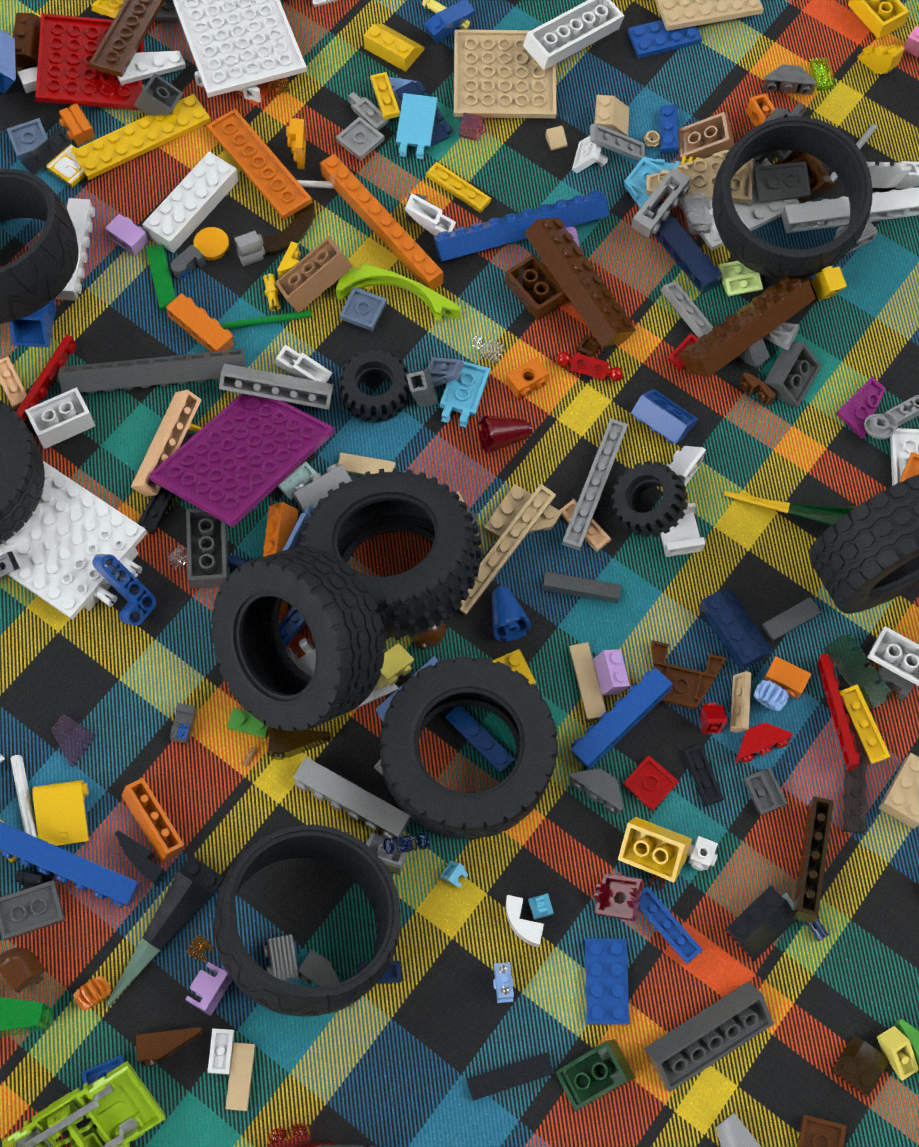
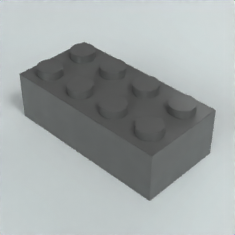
M200 508L186 509L187 574L190 588L221 587L229 576L227 524Z

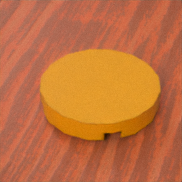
M207 227L196 234L194 247L204 255L205 260H217L225 255L224 253L228 251L229 239L223 230L216 227Z

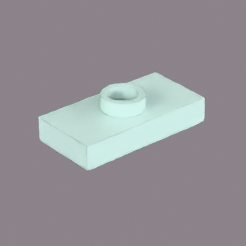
M305 461L280 483L278 488L292 500L294 497L291 493L295 491L294 487L302 482L305 485L311 482L310 478L318 473Z

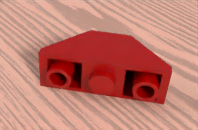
M765 722L746 730L735 758L736 764L740 762L746 764L754 760L756 755L765 756L771 753V749L777 746L780 749L789 745V741L793 737L792 732Z

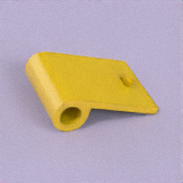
M83 780L33 787V802L39 839L55 846L89 841L84 805L86 795H89L87 783H84Z

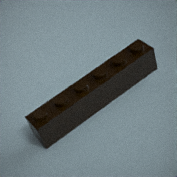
M814 796L807 810L792 919L811 924L814 923L819 915L833 800Z

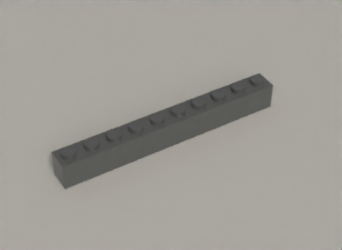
M244 349L66 366L60 367L58 376L62 394L76 387L79 392L92 394L99 390L111 392L119 388L130 390L139 386L149 388L152 385L168 386L170 383L187 384L189 381L201 383L208 379L220 381L224 364L245 368L247 366Z

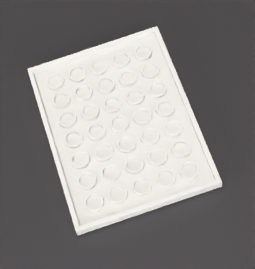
M172 0L208 98L307 72L306 64L280 0Z

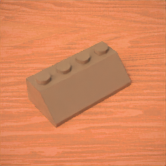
M328 236L279 278L275 284L285 299L299 313L314 299L321 296L341 276L346 274L353 265L330 236Z

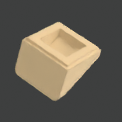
M562 126L546 130V140L551 151L567 147Z

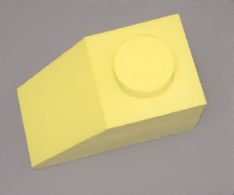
M895 1026L877 1036L882 1053L890 1061V1065L901 1081L919 1070L910 1040Z

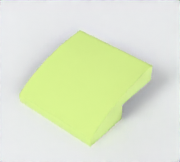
M739 261L718 265L722 275L721 280L728 297L763 290L760 274L748 269Z

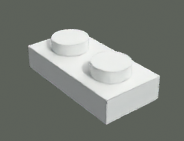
M212 1028L208 1073L230 1075L234 1030Z

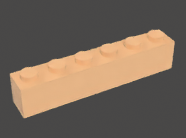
M189 390L175 392L131 485V488L145 497L158 494L161 486L151 481L149 474L179 449L199 407L201 399Z

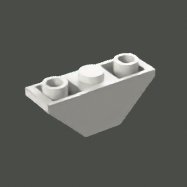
M867 162L871 174L872 188L896 187L912 169V166H904L905 163H894V166H890V162H879V165H875V162Z

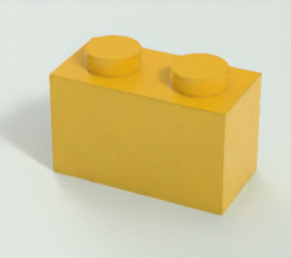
M829 266L822 269V272L816 274V278L811 281L819 301L833 297L847 287L839 266L835 268Z

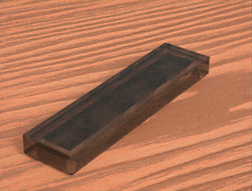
M859 754L860 763L855 770L847 771L844 762V832L864 834L866 754Z

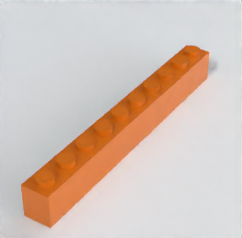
M335 154L320 162L322 176L333 185L340 196L421 284L432 290L443 284V271Z

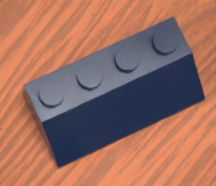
M731 589L717 591L701 600L698 607L699 611L740 671L745 670L773 653V650Z

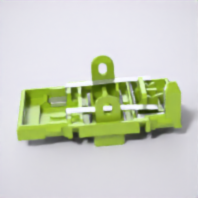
M126 1061L107 1073L106 1077L103 1076L90 1085L86 1082L83 1084L82 1090L77 1088L53 1102L47 1108L34 1115L32 1122L26 1120L21 1131L18 1130L2 1140V1147H60L71 1140V1147H130L131 1141L141 1137L146 1131L164 1121L166 1116L132 1066ZM84 1115L87 1119H92L85 1127L80 1129L75 1125L84 1119ZM66 1130L70 1132L66 1139H61L58 1142L55 1140Z

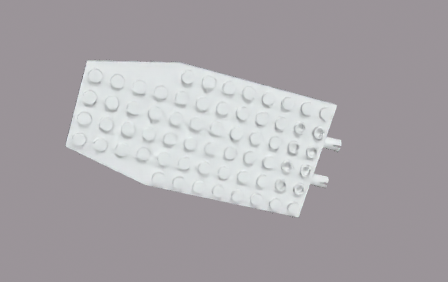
M43 461L45 480L39 504L35 512L32 511L33 515L28 522H23L24 526L17 533L13 532L14 536L6 542L1 540L0 556L12 551L20 569L8 575L73 620L83 607L90 611L99 599L109 607L114 605L111 601L114 603L117 601V596L107 591L111 584L93 567L94 556L97 554H111L137 577L136 571L140 574L142 567L132 562L139 554L135 547L147 534V531ZM117 572L116 578L120 576L119 572Z

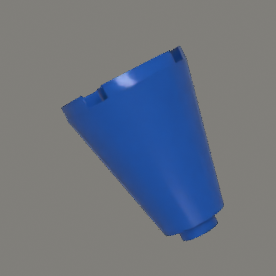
M504 586L497 587L492 592L494 637L499 641L500 638H503L506 642L520 639L526 635L528 628L531 630V622L511 590Z

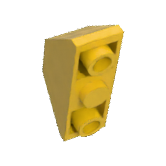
M904 45L868 46L857 57L875 74H884L890 72L899 64L905 47Z

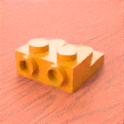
M293 118L290 119V126H286L288 147H291V154H294V162H297V168L305 169L306 134L304 119Z

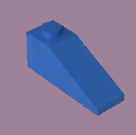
M462 0L436 13L424 23V26L430 37L438 44L476 13V11L467 0Z

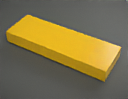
M387 72L371 75L370 80L383 119L400 117V110Z

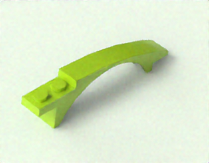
M363 263L361 269L353 266L338 279L336 296L340 300L348 296L353 287L361 289L374 285H391L406 289L421 298L431 310L435 321L441 322L442 316L458 320L461 317V308L425 285L392 271Z

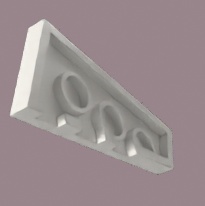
M180 51L135 53L123 77H117L121 85L150 78L154 73L162 75L185 69L186 63Z

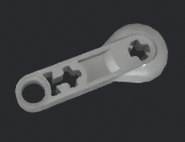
M919 395L906 400L883 414L868 416L864 422L865 431L871 437L879 440L891 437L898 426L919 415V405L915 403L919 402Z

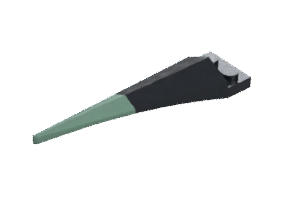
M193 855L189 857L174 878L106 1003V1007L111 1006L163 947L214 896L225 877Z

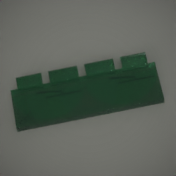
M851 634L846 637L841 635L823 649L828 653L829 658L833 661L848 685L852 687L858 684L871 712L887 701L888 698L886 696L892 691L884 680L878 684L876 683L881 678V675L873 664L867 668L864 666L870 660L860 648L854 652L853 649L858 646L854 637Z

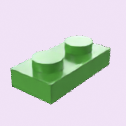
M237 709L232 710L227 728L230 730L265 739L270 727L253 717L252 713Z

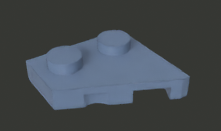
M432 357L427 368L430 369L434 387L457 380L464 363L458 359Z

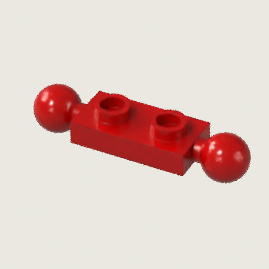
M567 352L559 353L556 358L560 366L571 365L570 371L603 381H605L606 375L615 382L623 378L621 368L613 367L609 369L610 362L575 353L574 357L571 358Z

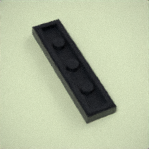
M547 1052L466 1080L472 1100L475 1101L553 1075L554 1071Z

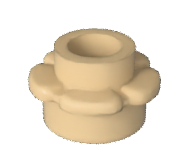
M656 131L647 132L644 136L645 145L648 147L658 146L660 142L659 134Z

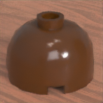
M442 622V625L439 627L428 628L429 632L425 634L423 631H420L418 634L414 633L415 637L410 639L416 643L417 648L427 650L428 647H435L443 641L447 625Z

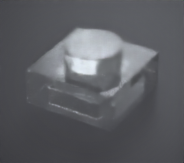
M179 545L167 558L170 566L176 570L187 561V551L182 545Z

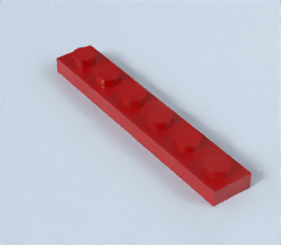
M68 334L65 335L16 411L26 426L29 423V417L25 410L38 405L46 397L49 387L57 379L60 367H65L67 359L75 352V341Z
M828 653L820 654L817 660L819 673L847 771H852L860 763V755L858 751H855L854 734L849 730V716L844 712V699L838 691V678L834 677V663L829 659Z

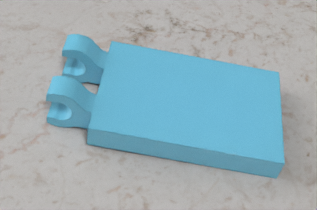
M403 93L396 144L400 145V157H407L408 146L417 147V159H424L425 148L430 149L437 97Z
M462 361L464 366L458 379L448 382L440 402V408L444 409L441 422L449 423L451 413L455 411L462 413L459 426L466 428L469 416H476L490 374V368Z

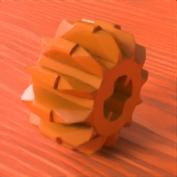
M103 976L93 978L76 990L73 995L75 1002L82 1010L94 1007L111 994L112 990L109 987V983Z

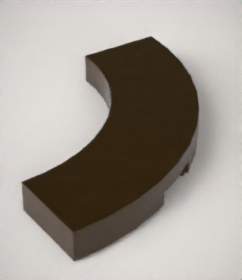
M311 203L296 212L293 221L286 229L278 234L264 237L265 255L283 252L287 250L291 241L298 243L304 238L314 220L315 203Z

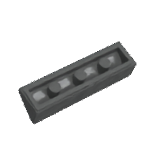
M545 572L542 590L618 603L621 585Z

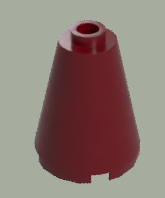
M485 415L481 416L478 421V425H481V430H478L479 441L482 449L486 450V453L526 439L532 431L530 423L524 419Z

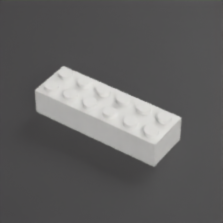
M587 0L528 32L523 47L540 67L545 70L618 30L624 15L611 0Z
M208 152L142 224L147 232V237L159 245L163 244L165 249L174 253L239 181L237 169L211 152Z

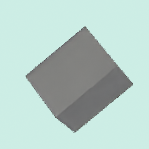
M371 833L366 845L378 855L379 859L381 858L389 872L401 875L410 844L394 839L391 841L382 835Z

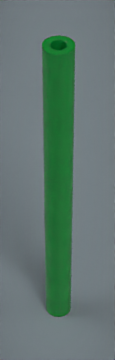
M307 310L300 311L299 313L293 312L222 323V328L224 330L309 318L312 317V312Z

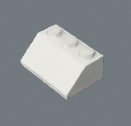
M77 387L25 410L44 449L95 427L91 414Z
M884 626L867 658L919 686V645Z

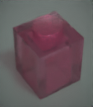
M463 113L459 126V137L479 141L480 136L484 135L486 125L483 124L484 117Z

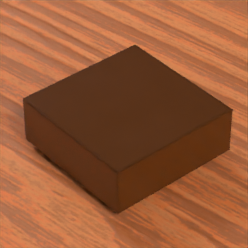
M586 335L576 347V351L582 355L593 357L601 348V345Z

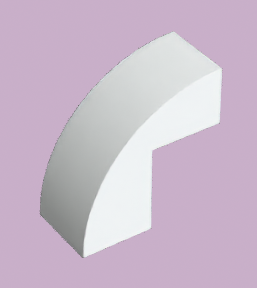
M507 895L506 916L512 930L521 940L539 948L544 924L519 919L523 898Z

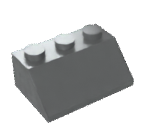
M793 342L789 350L783 348L764 383L776 394L775 398L798 408L822 365L805 342Z

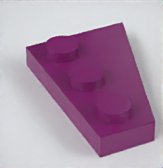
M872 376L835 414L863 439L866 435L865 419L875 413L886 388Z

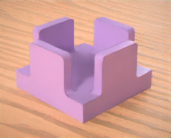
M208 962L206 966L217 973V976L213 977L200 970L190 989L203 999L199 1003L187 996L185 1000L211 1016L232 979L225 970Z

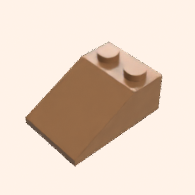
M725 112L678 129L681 159L683 156H686L687 159L689 157H693V159L696 157L708 158L713 156L714 153L730 150L735 144L731 123Z

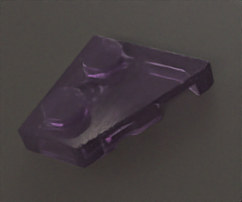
M62 714L51 729L71 767L76 765L96 738L94 733Z

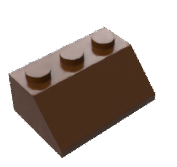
M16 13L12 36L15 39L16 67H38L41 18L34 13Z
M792 151L786 159H779L774 164L806 162L811 196L809 198H799L798 201L800 203L820 198L835 186L820 160L809 154Z

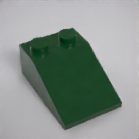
M616 1039L605 1041L555 1071L575 1111L617 1090L636 1078Z

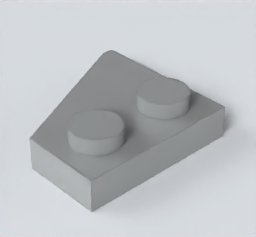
M784 322L763 338L789 350L799 331V324Z

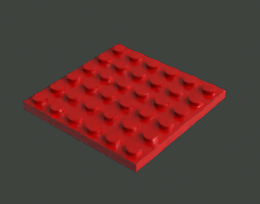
M41 13L35 96L37 102L72 105L77 103L84 106L140 110L134 104L142 92V80L121 85L117 76L91 69L89 66L92 57L114 20ZM144 39L136 53L144 52Z

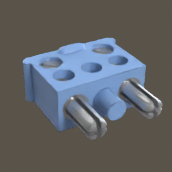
M510 962L494 964L495 979L493 980L494 989H496L497 1003L513 1002L514 985Z

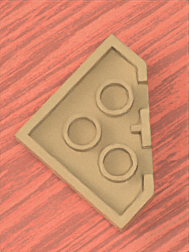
M514 484L485 525L484 530L499 539L532 494ZM549 505L528 534L534 531L552 530L562 516V512Z

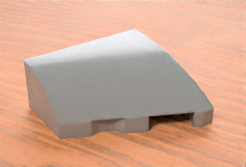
M735 1113L730 1114L715 1127L721 1147H761Z

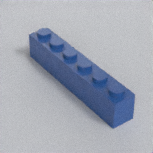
M654 668L652 671L648 670L642 676V681L638 685H632L628 690V694L624 698L620 697L614 703V708L610 712H604L600 717V721L596 725H591L586 730V735L582 739L578 738L571 745L572 755L587 770H590L673 689V683L657 668Z

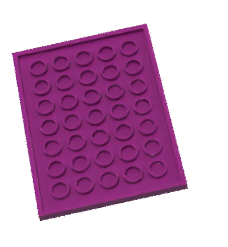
M242 393L150 473L149 477L154 483L229 526L234 527L335 433L334 427L283 401Z

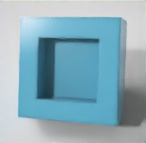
M450 861L439 878L446 883L461 887L462 884L458 882L459 876L467 878L468 874L461 863Z
M548 893L528 899L533 920L554 914Z

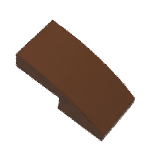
M745 372L740 380L741 388L750 396L757 393L758 399L764 402L766 406L773 404L776 394L757 377Z

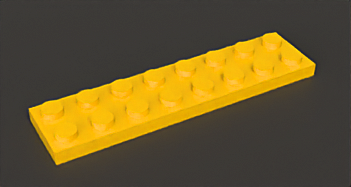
M192 94L179 100L171 114L147 115L71 152L87 179L90 180L210 123L211 118L196 96Z

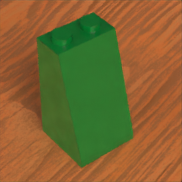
M0 997V1037L48 1030L49 1025L53 1022L54 1012H52L51 1007L44 1003Z

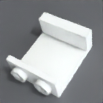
M687 502V509L683 510L685 514L683 519L677 521L679 524L676 527L672 526L670 532L666 534L664 532L661 533L666 557L703 551L705 540L704 537L700 538L694 515L695 503L689 504Z

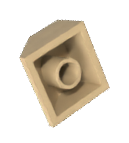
M597 95L594 123L628 136L629 107L615 96Z

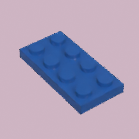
M663 20L628 28L627 32L638 59L702 42L697 26L667 31Z
M585 938L586 1025H629L627 939Z

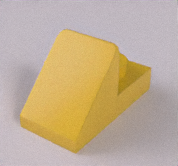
M291 241L277 269L278 278H281L299 262L301 252L299 251L298 243Z

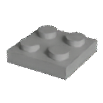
M360 116L336 136V142L360 161L385 140L383 134Z

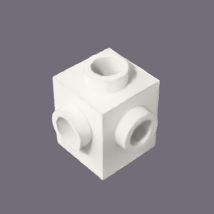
M698 836L695 844L690 846L688 863L692 864L691 866L694 869L703 871V869L707 870L710 865L714 866L718 856L715 854L718 843Z

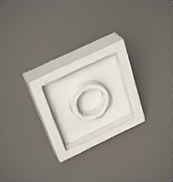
M590 135L579 142L572 170L576 173L595 162L603 167L608 161V157L600 153L602 146L590 142Z

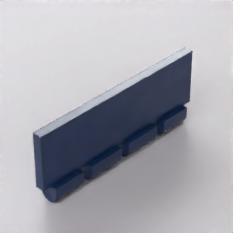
M412 81L396 90L401 101L403 93L430 96L429 93H426L427 90L421 81L415 83ZM438 107L436 108L431 147L449 138L448 135L453 132L448 122L443 121L445 118Z

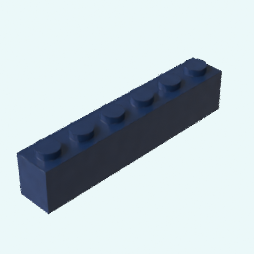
M661 201L652 211L653 213H655L653 219L655 218L658 209L663 204ZM670 213L667 220H662L660 223L661 226L657 233L652 234L700 293L704 294L719 285L722 277L721 271L712 264L709 256L703 253L699 244L693 241L689 232L679 224L677 217Z

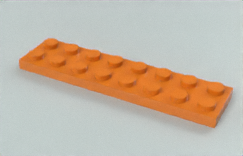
M236 109L206 125L212 136L283 220L313 203L310 195Z

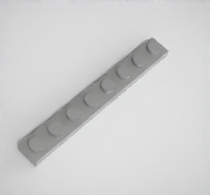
M610 418L562 545L580 551L628 424Z

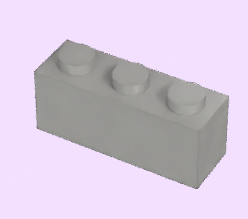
M335 463L326 468L327 472L321 475L318 473L310 478L311 482L305 485L302 482L294 487L295 491L291 494L302 513L305 512L308 505L312 507L314 505L317 506L320 498L328 497L327 492L330 489L340 488L339 483L342 481L345 484L352 481L343 464L337 466Z

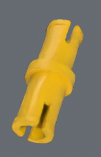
M268 274L269 278H267V275H264L263 280L266 288L264 292L268 298L269 310L276 311L275 306L279 310L281 306L279 304V290L276 288L275 277L273 274Z

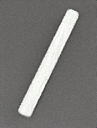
M15 755L10 760L24 832L38 838L23 758L20 755Z

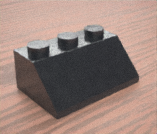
M770 885L724 931L755 961L796 920L792 919L793 910L789 904Z

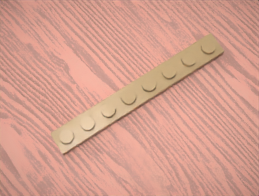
M542 484L538 486L480 563L478 577H474V588L468 589L470 595L466 601H461L460 612L465 615L468 614L556 497L555 493Z

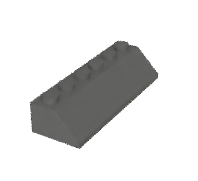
M748 981L645 1047L644 1050L667 1091L671 1092L774 1025L762 993Z

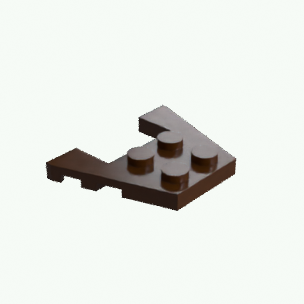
M652 640L653 669L657 668L673 683V689L660 702L696 710L725 664L726 657L709 654L705 672L665 663L669 644Z

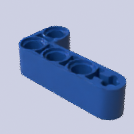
M97 554L93 558V567L128 601L120 612L121 622L128 625H140L156 606V598L115 556L111 554ZM117 572H119V574H120V577H119L118 580H117V578H116ZM132 585L133 590L130 593L129 588ZM145 598V604L143 606L142 600ZM133 612V619L130 620V615Z

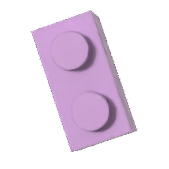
M120 214L105 227L108 238L133 256H136L149 242L147 232L143 227L136 226L128 217L124 218Z
M621 649L604 650L593 658L602 695H618L630 687Z

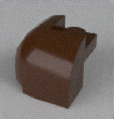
M22 947L11 948L0 955V973L18 993L32 982L38 985L44 980L41 974L46 971L37 959L39 957Z

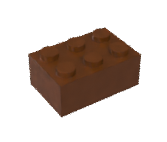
M535 254L505 272V285L536 321L566 302V294L554 276Z

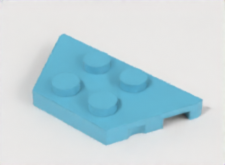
M642 157L624 181L625 188L640 209L651 196L645 194L647 175L677 168L681 162L667 163L664 159Z

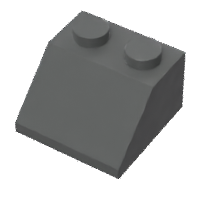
M154 73L134 106L148 115L171 114L182 97L183 92Z

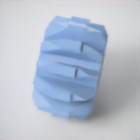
M762 680L758 684L753 695L761 705L776 711H780L786 705L789 697L786 690L782 689L781 686L766 680Z

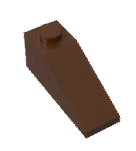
M197 1027L136 1035L137 1062L143 1063V1066H155L156 1061L166 1059L201 1036L203 1029Z

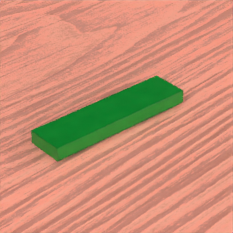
M161 244L146 248L160 311L166 310V306L176 298L164 246Z

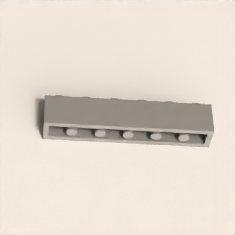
M224 364L221 371L219 389L329 410L334 384Z
M305 757L293 777L299 789L303 791L308 789L313 792V796L318 800L323 801L325 799L329 801L330 806L338 811L343 809L348 812L347 815L356 821L358 819L364 821L366 827L373 831L376 829L383 832L382 835L391 841L393 839L399 841L411 821L408 814Z

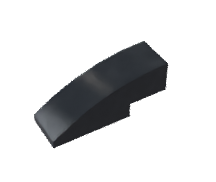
M117 830L115 834L128 859L147 880L158 886L166 872L151 861L155 855L143 845Z

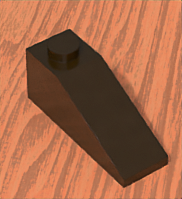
M270 728L268 753L269 756L276 760H283L284 757L290 758L330 742L331 734L326 731H285Z

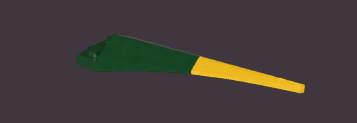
M724 491V496L830 526L857 507L796 504Z

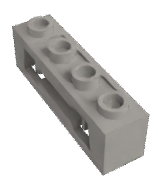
M672 168L634 216L631 227L647 238L652 233L656 234L662 220H667L671 213L670 210L678 206L681 200L680 197L688 193L690 178L677 169ZM668 188L667 193H669L670 195L658 209L657 214L653 219L655 213H653L652 211L664 197L665 191Z

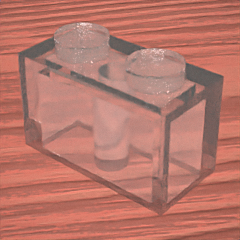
M706 193L685 195L683 205L689 235L710 233L711 225H714L713 214L710 215L709 210H711L710 199H707Z

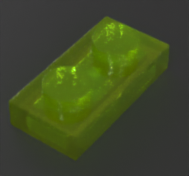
M828 58L811 59L809 64L813 79L816 81V90L833 89L835 84Z

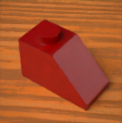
M711 702L702 706L700 710L701 734L722 733L727 724L723 705Z

